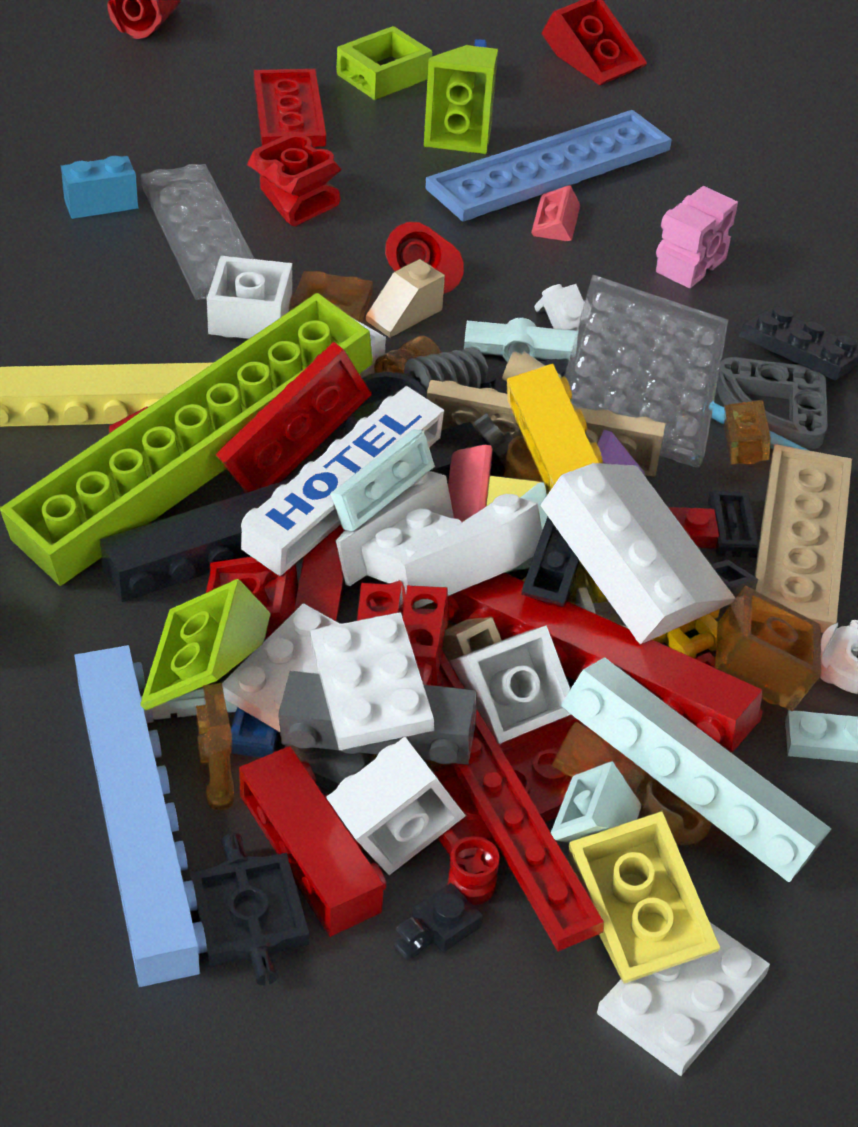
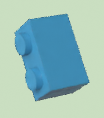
M110 156L103 160L89 162L76 161L72 164L61 166L64 201L71 219L138 209L136 174L128 156Z

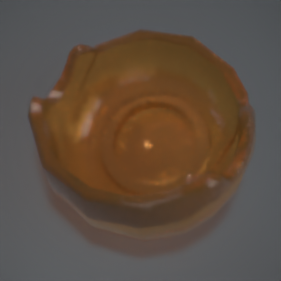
M655 778L647 784L641 802L642 818L662 811L675 843L679 846L696 844L707 836L713 824L668 788L662 787V784Z

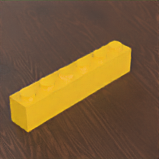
M553 364L507 378L508 403L548 493L562 474L592 463L603 464L602 455L597 443H590L585 434L587 432V424L580 409L574 410L571 404L572 392L566 377L559 378ZM580 561V565L597 603L608 600Z

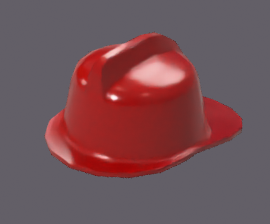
M407 222L398 225L390 233L386 241L385 255L394 271L421 259L445 275L443 294L451 292L459 285L464 274V262L461 254L450 242L430 227L420 222Z

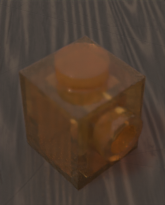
M763 400L724 405V431L731 465L740 463L754 464L759 461L770 460L771 437Z

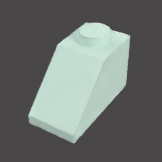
M611 761L572 777L551 834L556 841L569 843L637 820L642 804L614 762Z

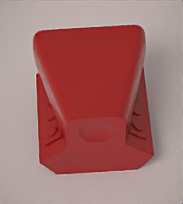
M291 133L254 149L247 165L260 174V188L290 225L297 226L339 205L340 192L336 187L329 184L328 181L342 169L334 161V155L331 151L315 149L312 147L309 137L300 134L293 135Z

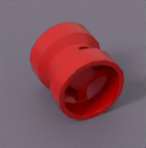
M472 836L463 838L452 848L448 884L452 883L472 905L485 903L495 893L500 859L496 846L485 838Z

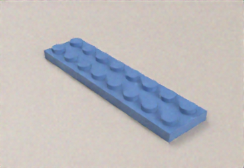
M630 110L426 177L425 189L461 221L471 220L480 215L500 210L509 205L526 201L538 195L669 151L672 139L634 110Z

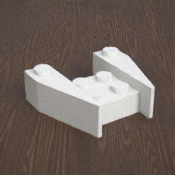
M429 471L355 531L345 530L336 539V544L346 585L351 586L368 575L389 584L400 580L405 587V592L407 585L448 587L449 596L512 570L530 559L535 554L542 533L538 503L519 498L514 494H504L496 497L493 503L461 522L459 519H455L453 515L446 476ZM421 599L415 602V608H420L434 601Z

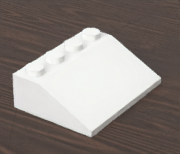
M592 463L562 474L541 504L543 510L640 645L727 606L736 599L640 469L635 465Z

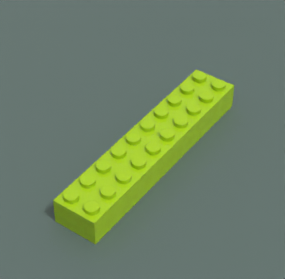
M319 293L314 294L0 507L10 539L59 586H62L102 557L100 539L149 524L224 471L226 467L215 454L333 342L344 349L359 374L373 365L370 331Z

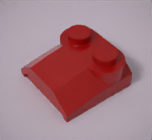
M253 557L210 563L211 572L206 593L239 579L271 613L265 639L272 635L295 612L298 591L296 563L281 576Z

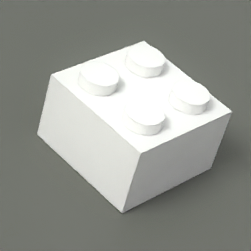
M220 256L207 296L208 334L227 338L250 339L288 313L292 301V263Z
M547 625L523 632L449 661L464 688L476 690V708L498 744L571 715V713L561 707L562 702L570 691V687Z
M406 737L396 744L385 747L374 761L357 774L345 778L338 785L337 789L326 797L354 838L388 875L396 871L466 816Z

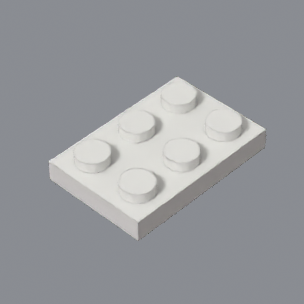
M303 603L263 642V645L256 649L220 685L221 696L280 732L278 713L289 672L298 671L319 674L311 644L310 630L339 625L340 623Z
M401 612L310 630L311 644L339 750L434 731V718Z
M712 923L710 925L720 946L718 952L625 984L620 980L600 1001L597 1014L679 1076H682L763 980L770 966L764 959Z

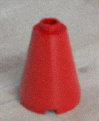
M181 0L107 1V9L111 21L120 32H126L133 36L131 38L140 39L152 35L178 7Z

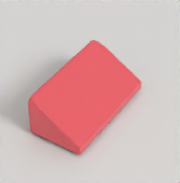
M571 186L541 195L531 231L533 236L561 241H571L573 239L580 203Z
M491 445L461 449L452 454L448 489L454 518L459 519L461 522L486 507L493 451Z

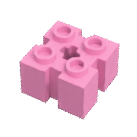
M702 186L692 195H688L675 208L668 210L661 222L663 240L656 251V256L658 257L656 272L691 288L705 277L706 269L713 270L726 260L731 239L728 231L734 225L738 201Z

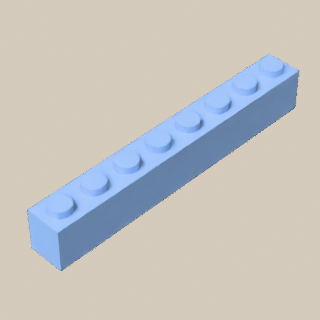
M129 645L75 654L78 685L138 986L143 987L200 974L198 954L207 952L205 933L202 922L192 923L190 911L197 910L196 895L192 880L183 882L181 871L188 870L186 852L183 841L174 842L172 832L179 831L174 802L165 804L163 794L170 793L165 765L157 767L155 758L161 757L157 729L148 731L147 723L153 722L152 708L144 710L140 706L142 696H140L139 689L145 688L141 662H132Z

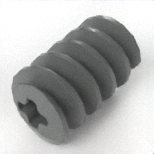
M465 348L463 350H453L452 352L409 358L405 363L404 374L417 380L425 389L427 396L430 380L441 382L454 381L462 386L480 388V385L487 378L488 365L480 351L475 348Z

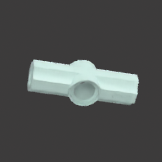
M515 318L507 324L467 321L464 349L475 348L482 355L503 356L507 362L513 351L520 354L525 351L536 360L549 361L552 359L568 358L569 362L573 363L576 331L536 327L532 321L526 318Z

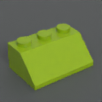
M465 45L429 58L424 147L487 154L491 135L498 49Z

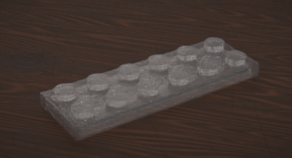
M189 164L181 168L157 169L150 173L141 174L142 187L195 300L207 299L220 256L255 259L206 164Z

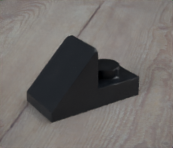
M548 516L521 595L564 607L574 590L576 571L580 560Z

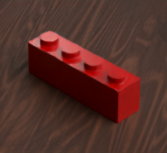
M288 746L240 766V797L277 854L287 852L294 881L328 935L331 937L382 913L383 891L386 890L384 875L376 863L370 864L362 853V846L349 829L345 828L339 819V815L326 798L329 794H322L316 785V778L309 763L306 760L300 761L291 746Z

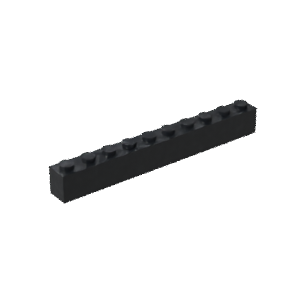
M470 421L441 430L440 439L429 447L435 465L430 471L445 475L448 484L453 452L489 444ZM294 478L100 539L103 570L121 602L211 572L210 563L252 557L241 549V523L243 518L251 509L259 508L270 499L280 485H287Z

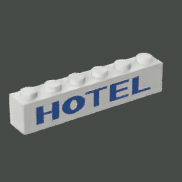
M407 386L396 395L388 396L368 418L363 417L360 419L350 433L342 439H336L322 456L314 462H308L302 468L299 475L287 485H280L270 499L259 508L251 509L245 515L241 523V549L277 575H283L341 524L331 492L413 429L423 430L428 446H432L440 439L444 410Z

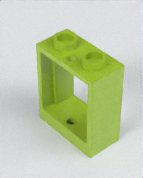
M392 26L338 46L337 75L372 99L377 100L427 80L429 58L432 57V50ZM391 56L397 59L381 66L376 63Z

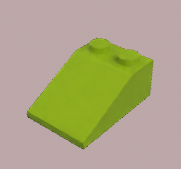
M239 579L169 610L141 699L140 706L144 710H149L219 680L263 645L271 613Z

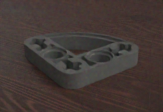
M728 357L720 362L716 386L719 397L726 409L808 450L817 449L823 444L827 430L825 375L802 365L739 357ZM763 377L774 378L778 381H769L764 379ZM745 394L789 399V420L767 412L751 401ZM800 405L812 406L816 410L806 409L801 407ZM805 425H811L810 431H807Z

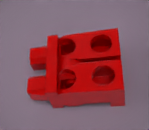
M361 583L357 621L401 612L423 685H438L442 645L449 619L448 587L407 585L403 608L402 585ZM376 597H385L391 600L392 606H371L370 600ZM421 599H429L437 604V609L415 608V602Z

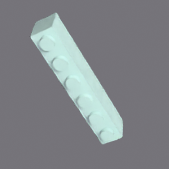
M605 657L581 672L561 704V707L788 882L807 863L831 830L829 826Z

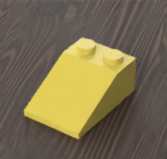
M662 811L569 842L568 862L604 921L603 933L599 934L623 984L720 950L718 941Z

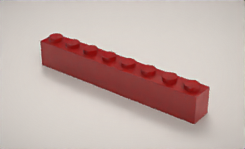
M507 573L499 574L448 596V620L459 624L467 619L492 617L502 641L547 625L564 674L573 680H577L585 668L605 657L731 753L734 752L758 723L762 689L654 640L640 645L628 628L568 601L562 607L521 595L525 582ZM432 602L431 605L437 609V604Z

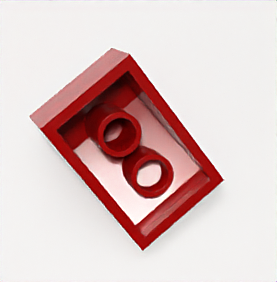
M581 0L553 11L541 33L557 57L600 86L643 68L647 64L604 0Z

